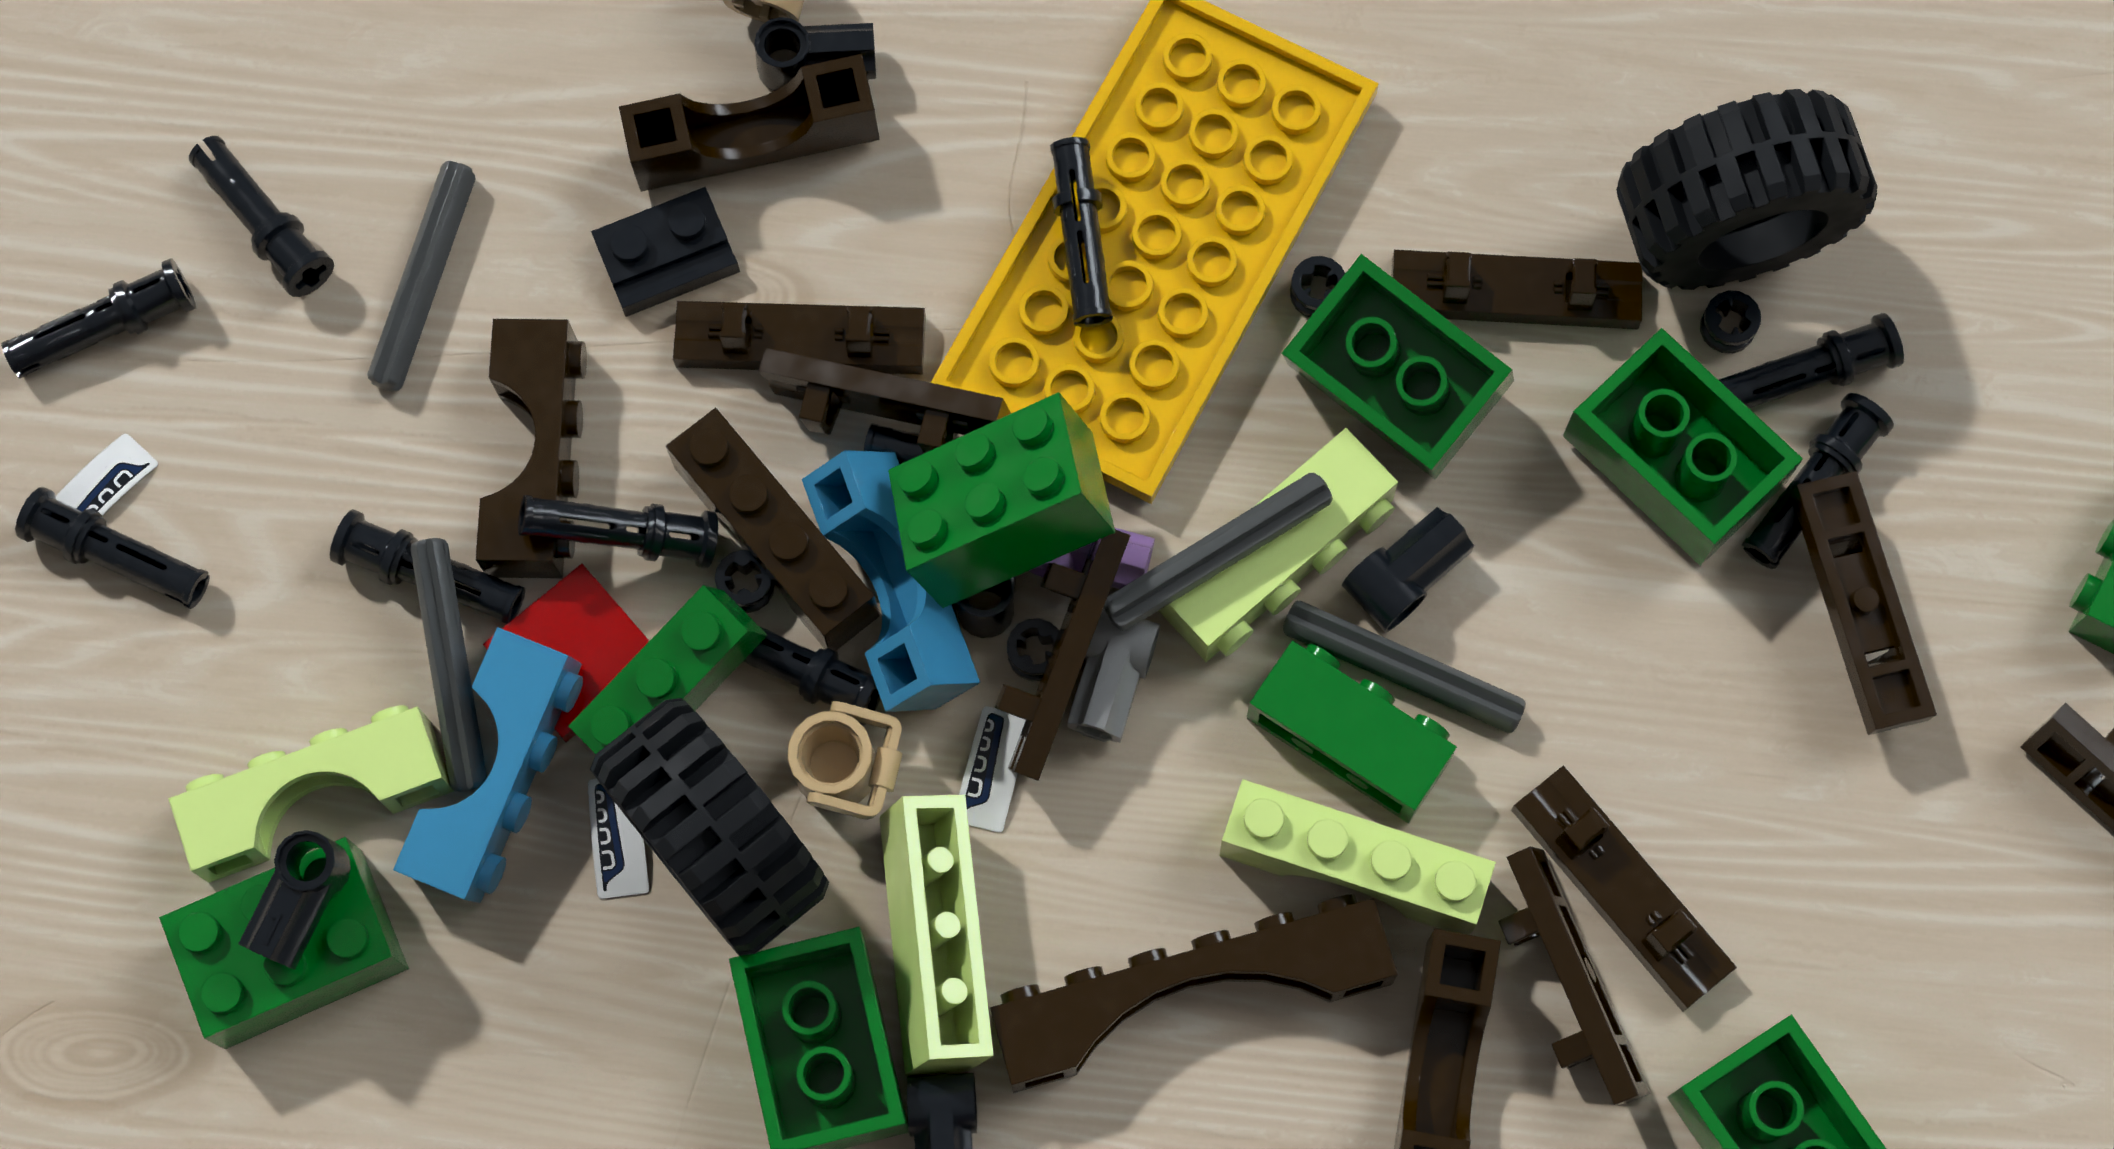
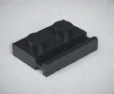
M706 186L591 231L625 317L740 272L738 262L730 247Z

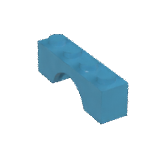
M844 450L802 479L820 532L826 539L844 548L858 561L870 578L877 593L882 614L881 632L876 643L864 654L885 712L937 709L980 683L979 677L952 605L942 608L906 571L888 472L889 469L900 465L895 452Z
M497 627L472 685V688L490 708L496 722L498 751L493 768L479 789L463 801L443 808L418 810L394 866V871L464 900L481 903L485 893L492 894L495 891L506 867V858L502 857L501 854L511 832L518 833L529 815L532 798L527 796L534 776L537 771L543 773L554 756L558 738L552 735L562 711L567 713L571 711L581 692L583 677L578 675L582 666L580 662L569 655Z

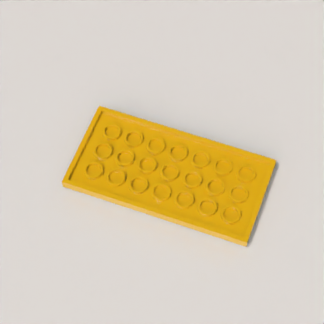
M1150 0L1072 137H1082L1089 140V155L1094 189L1099 190L1102 195L1103 206L1098 211V219L1105 258L1109 304L1113 320L1095 327H1079L1074 325L1061 217L1054 213L1052 199L1057 194L1055 169L1053 168L930 383L1003 398L1011 414L1059 392L1092 431L1103 480L1152 504L1373 102L1379 83L1205 0ZM1074 182L1075 200L1078 210V221H1080L1081 214L1077 196V184L1076 182ZM1082 243L1086 283H1088L1089 274L1087 267L1085 244Z

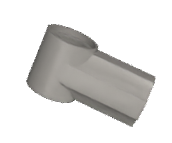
M1103 608L1084 658L1086 664L1069 713L1068 728L1081 733L1083 736L1103 742H1121L1140 678L1145 679L1153 657L1160 624L1144 619L1128 630L1120 631L1112 624Z

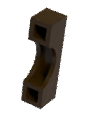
M862 54L803 66L796 76L783 87L762 97L743 102L708 104L693 101L679 93L619 106L630 163L641 192L880 140L874 104Z
M493 319L489 379L499 398L524 410L533 419L535 427L534 448L525 469L505 488L480 498L476 561L484 573L497 578L563 579L564 558L572 559L574 556L575 541L533 535L520 536L518 534L519 510L524 495H530L533 498L567 502L568 498H577L579 466L577 460L570 459L572 438H581L583 430L582 403L580 400H574L576 379H584L586 375L587 352L585 342L577 340L567 319ZM567 518L559 519L561 523L574 524L573 520H567Z
M716 407L666 445L675 470L709 511L715 512L717 517L735 533L775 583L790 608L824 649L830 648L837 651L880 617L875 596Z
M1434 929L1427 940L1394 1149H1470V1116L1474 1083L1483 1034L1492 1004L1501 945L1500 940Z

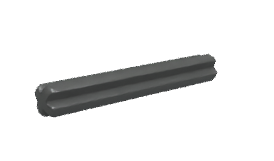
M446 161L441 165L367 373L371 384L381 389L399 391L406 379L476 180L472 168L462 163Z
M1316 473L1306 474L1109 595L1104 605L1108 618L1120 631H1126L1329 506L1333 498L1328 485L1320 475L1318 476Z
M423 539L412 543L410 550L449 785L453 791L458 792L479 789L487 779L449 547L445 539Z
M1295 601L1284 621L1283 632L1287 636L1307 645L1314 644L1326 650L1334 657L1504 732L1512 733L1517 728L1524 713L1526 702L1523 698L1303 601Z

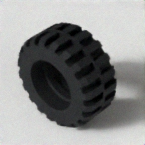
M1801 89L1785 90L1782 94L1775 95L1767 92L1753 95L1750 100L1739 103L1732 101L1717 106V110L1704 115L1699 113L1684 120L1683 125L1660 133L1654 137V142L1649 146H1642L1633 154L1632 161L1626 162L1622 168L1616 191L1642 271L1656 283L1670 289L1676 286L1682 290H1695L1699 286H1707L1708 288L1724 286L1727 282L1736 280L1742 282L1756 278L1757 275L1771 270L1775 272L1786 268L1794 261L1801 258L1807 259L1821 252V248L1829 244H1836L1847 237V232L1850 229H1857L1865 222L1866 215L1871 214L1874 208L1878 186L1847 105L1832 94L1828 95L1824 91L1814 89L1808 93Z
M682 698L664 700L595 754L590 768L591 772L673 877L739 956L756 954L824 899L829 881L820 866L813 859L811 853L797 837L784 817L774 807L770 799L751 778L746 769L732 755L715 732L708 727L699 714Z

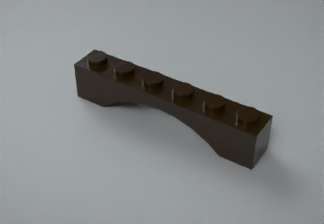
M1355 894L1335 897L1318 904L1319 914L1294 921L1292 912L1279 913L1255 922L1256 932L1231 939L1229 930L1216 931L1193 939L1191 941L1193 950L1168 957L1165 948L1153 949L1128 958L1130 968L1104 975L1102 966H1095L1066 975L1064 977L1066 986L1041 993L1039 985L1033 984L1015 988L1001 994L1002 1004L990 1007L1013 1093L1077 1075L1094 1050L1122 1022L1153 1002L1188 988L1220 982H1264L1297 989L1330 1003L1392 985L1398 976V972L1375 899L1372 898L1357 903Z

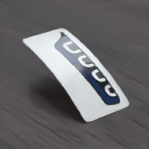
M123 434L89 462L57 494L56 500L82 512L86 509H93L103 516L128 490L156 468L158 462L130 435Z
M989 706L984 707L982 710L959 795H965L968 825L994 832H1002L1018 773L1009 769L1008 766L1026 720Z
M597 779L589 780V812L598 897L605 899L647 893L649 891L644 839Z

